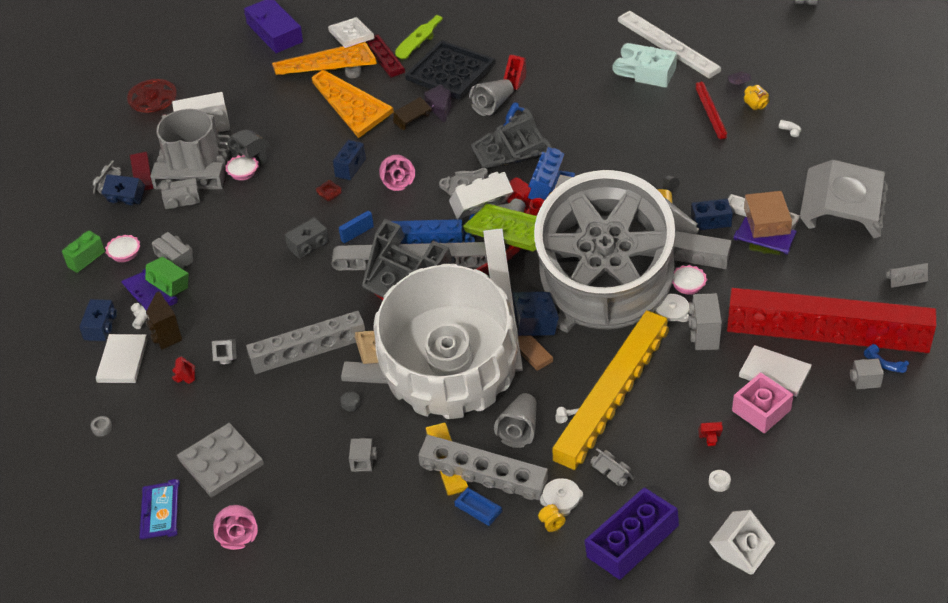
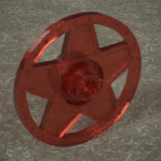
M150 79L135 85L129 91L127 100L129 106L136 111L155 112L171 105L172 101L176 99L177 91L174 84L167 80ZM167 85L172 90H166L164 89V86ZM135 92L138 97L131 101L132 95ZM169 99L167 102L161 105L162 100ZM148 105L150 108H144L139 106Z

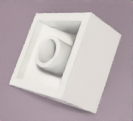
M745 510L732 512L711 539L710 544L723 560L748 574H753L775 545V542L752 511Z

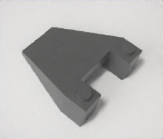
M384 219L375 233L362 288L384 298L386 292L393 285H396L400 280L408 276L409 273L420 268L424 269L431 266L449 264L452 259L450 249L438 242L432 241L421 258L398 247L405 237L400 225Z

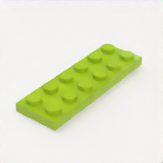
M486 204L462 226L465 232L484 237L483 231L502 229L505 244L533 252L536 250L534 230L537 216Z

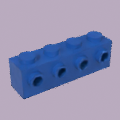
M548 147L546 153L542 152L528 186L531 188L528 198L546 200L564 157V153L560 150Z
M462 219L391 221L400 225L405 237L400 244H429L432 241L438 243H463Z

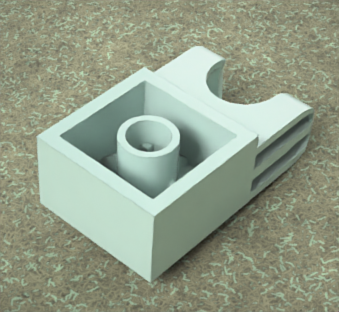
M626 43L621 48L622 58H617L612 66L614 73L617 75L635 78L636 82L667 88L676 69L677 52Z

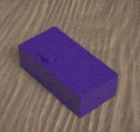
M263 0L244 8L247 24L275 53L303 42L301 26L275 0Z
M644 487L584 540L587 558L621 580L679 526L678 508Z

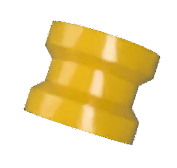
M555 504L545 506L538 514L539 520L545 523V528L548 532L560 529L565 523V517L559 513V509Z

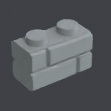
M196 178L161 184L165 209L200 203Z
M167 232L161 238H157L152 242L154 254L159 258L163 256L181 269L193 263L192 248L188 244L184 245L177 235L174 237L171 233Z

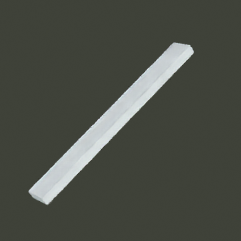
M628 11L618 17V22L659 48L677 52V59L710 79L721 72L719 65L635 13Z
M503 230L483 231L490 280L506 293L515 319ZM519 341L515 372L523 371Z

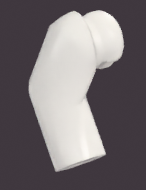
M781 120L779 123L780 129L789 130L790 135L793 137L799 136L801 127L797 124Z
M134 303L131 306V311L134 312L133 314L136 318L132 326L136 329H141L147 319L146 310L139 303Z

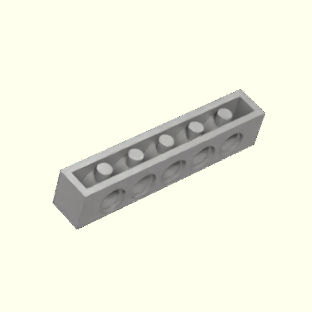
M355 311L248 344L246 348L254 374H258L356 343L355 332L365 331V326L359 311Z
M428 434L418 455L420 466L426 470H441L447 476L456 474L467 482L474 481L488 488L502 489L508 494H519L529 500L536 499L540 501L548 480L547 468ZM441 456H446L444 459H439ZM501 473L507 474L505 476H499V474ZM521 479L527 480L526 482H519Z

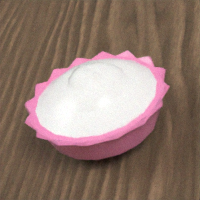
M238 155L236 158H232L231 161H227L225 171L235 180H247L254 176L258 167V161H256V158L248 159L244 155Z
M132 235L117 236L107 243L105 253L117 262L130 261L137 256L140 241Z
M682 265L680 268L675 269L672 284L682 294H695L706 285L708 280L706 278L707 274L703 273V270L698 269L697 266Z

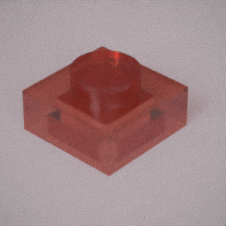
M331 180L316 188L317 194L328 202L342 193L341 187Z

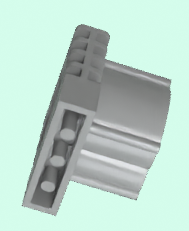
M182 109L168 115H162V120L156 129L161 149L150 176L154 189H161V184L196 178L198 189H222L226 176L225 165H227L228 157L230 156L227 141L230 136L218 135L214 115H208L206 112L198 109Z

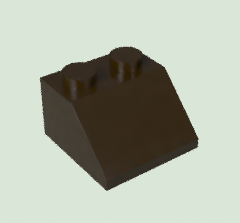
M156 292L146 311L148 320L145 322L149 331H152L150 334L154 345L158 344L161 350L182 341V336L174 312L161 292Z

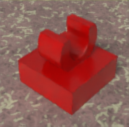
M182 356L177 358L175 367L172 369L175 373L172 379L177 383L184 380L188 384L195 381V366Z
M722 422L700 424L698 430L699 438H706L707 446H716L717 437H720L723 431Z

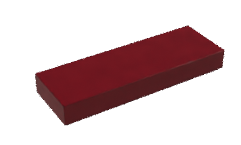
M147 151L130 155L133 178H139L145 184L144 191L154 189L150 177L151 170Z

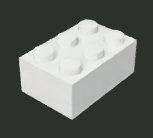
M222 92L172 101L174 112L182 109H198L206 112L208 115H214L217 132L231 130Z
M495 172L484 180L478 178L470 185L462 184L456 187L449 202L457 220L477 213L486 204L498 205L506 202L513 190L505 172L500 174Z

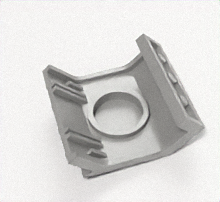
M830 160L808 168L800 218L808 229L816 227L817 217L825 214L847 218L863 223L873 238L880 237L883 228V215H885L886 191L888 190V186L884 181L885 172L837 160Z

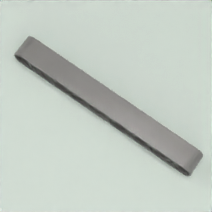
M485 242L440 243L450 249L452 259L449 264H457V266L468 268L480 267L487 263ZM431 243L400 244L398 247L422 258ZM372 245L335 247L333 249L332 267L340 271L366 270Z

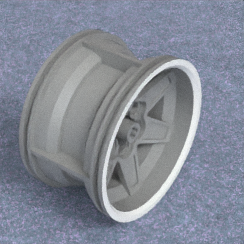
M599 170L583 173L565 181L546 198L535 222V245L540 262L539 269L544 292H550L555 308L559 313L561 312L563 316L570 320L574 318L577 324L585 327L618 329L637 323L646 310L653 313L662 304L670 291L674 277L675 223L667 201L654 186L629 173ZM601 216H609V217H608L606 220H603V218H602ZM633 221L648 230L644 232H629ZM577 223L581 230V233H564ZM589 249L590 251L583 252L582 250ZM636 255L654 257L649 268L640 276L631 262L633 257ZM578 257L580 262L571 278L562 270L557 259ZM599 264L600 266L593 267L592 265ZM605 271L621 284L615 287L589 286L596 278L601 277Z

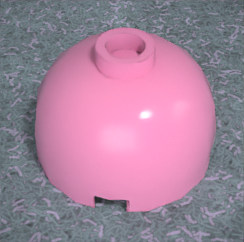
M398 154L391 155L381 163L379 176L382 183L388 189L400 191L413 182L415 168L406 157Z
M229 505L223 508L216 515L213 524L216 541L220 542L222 547L231 550L242 549L245 547L243 544L250 541L252 543L258 533L257 521L253 513L240 505Z

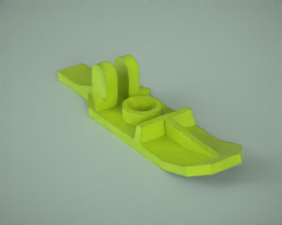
M436 15L427 24L419 26L395 50L396 57L402 60L406 59L414 49L420 48V44L425 39L432 40L434 37L433 30L443 20V17Z

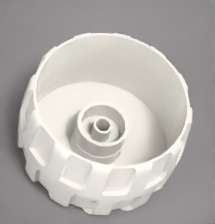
M442 264L424 269L420 268L409 273L408 276L400 280L396 285H393L384 295V300L374 318L376 354L381 371L392 393L398 400L404 399L413 406L416 413L427 417L432 413L443 415L446 419H457L464 417L466 412L472 410L482 411L495 403L496 395L499 392L505 391L510 386L515 376V362L518 358L517 326L506 293L502 288H498L489 279L488 275L477 269L473 270L457 266V264Z

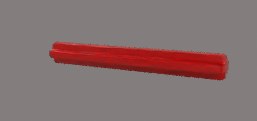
M697 82L695 84L696 91L720 140L726 139L728 133L704 82Z

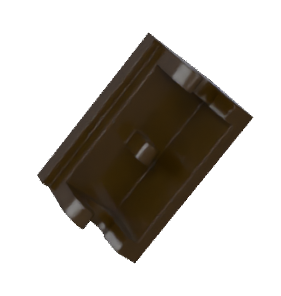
M419 97L394 111L393 123L404 131L406 129L405 126L422 115L430 116L428 112H431L432 108Z

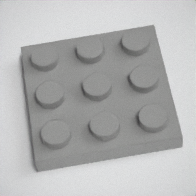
M230 423L177 454L178 460L211 498L264 465L263 459Z

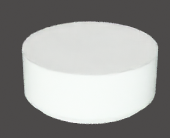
M715 470L709 475V486L714 491L723 492L730 487L731 477L726 471Z

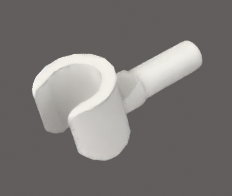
M559 407L556 410V422H566L568 420L567 416L576 414L579 408L566 410L564 407Z

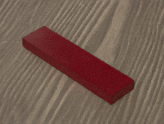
M375 35L374 39L365 41L390 78L405 73L403 65L379 35Z

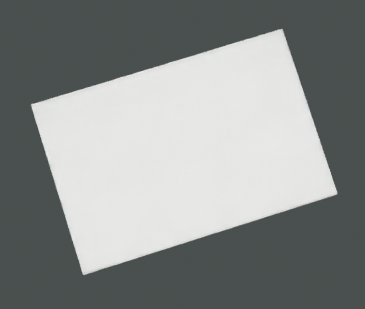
M357 17L328 27L329 32L344 48L374 39V34Z
M109 334L96 375L97 383H136L148 341L147 335Z
M754 345L739 372V377L751 381L761 372L794 394V397H797L812 365Z

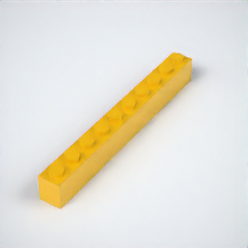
M647 310L645 311L553 446L554 462L576 470L579 464H583L588 450L594 447L597 436L604 432L606 423L614 417L617 406L622 405L627 391H631L634 380L641 376L644 365L649 364L652 353L657 351L660 346L661 339L666 338L669 332V327H667L668 318Z

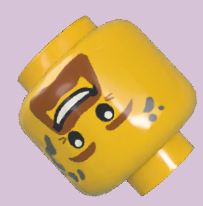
M760 85L749 86L744 91V101L753 110H762L769 103V94Z

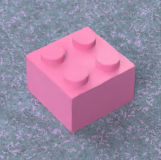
M760 372L734 394L732 411L765 434L791 411L794 394Z

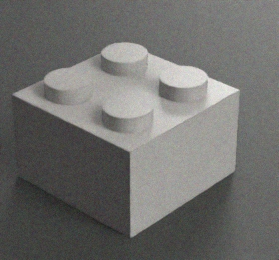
M717 293L693 294V302H689V313L692 316H688V326L692 328L690 330V341L694 342L695 350L719 349L722 322Z

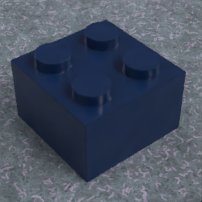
M513 292L512 299L518 336L555 335L559 317L550 292Z

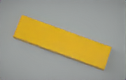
M446 423L425 427L426 434L452 441ZM446 456L439 457V459L446 458ZM441 470L439 471L448 496L463 492L468 487L467 482L461 476L456 474L447 476Z

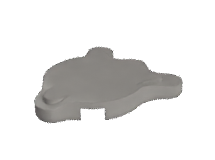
M481 168L476 171L455 172V176L441 179L439 187L452 196L456 187L462 184L470 185L478 178L484 180L488 176V170Z

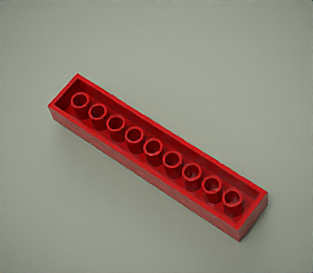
M732 288L727 332L867 347L876 344L878 348L930 353L936 329V308Z

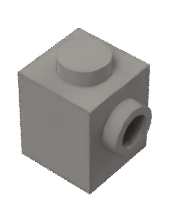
M236 340L212 341L213 361H220V364L232 363L231 360L237 358Z
M879 359L855 360L853 369H850V379L854 381L856 389L881 387L884 373Z
M351 439L349 453L351 471H372L373 460L377 459V447H373L372 439Z

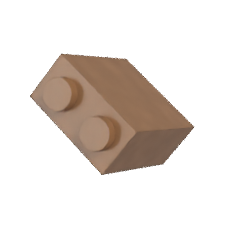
M782 191L745 195L744 211L753 238L791 233L792 219Z

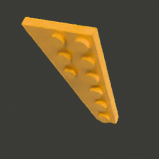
M362 42L347 48L341 46L274 62L272 66L276 75L377 63L366 42Z
M321 70L311 77L315 87L358 138L394 113L393 107L325 70Z

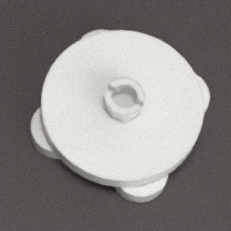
M668 294L655 311L658 315L668 318L667 322H686L689 316V303L683 296Z
M564 478L555 479L544 487L540 503L543 506L555 504L560 514L568 516L571 513V509L575 508L579 501L583 499V492L571 480Z

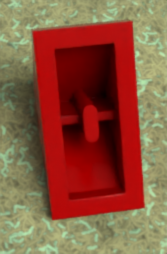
M509 55L504 79L509 80L513 85V89L518 91L526 78V58Z

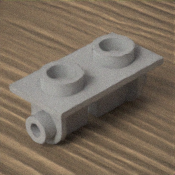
M113 160L108 166H104L100 177L97 176L92 184L94 186V194L97 190L101 194L107 174L122 175L121 168L113 166Z
M928 263L889 269L886 272V278L890 279L891 288L927 282Z
M598 448L596 449L599 455L597 457L594 456L590 461L593 468L603 475L610 469L611 471L607 478L617 486L621 485L624 487L628 482V477L634 479L630 473L631 468L621 461L618 464L614 461L615 457L607 450L602 452Z

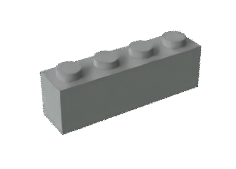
M675 231V261L722 269L727 268L731 240Z

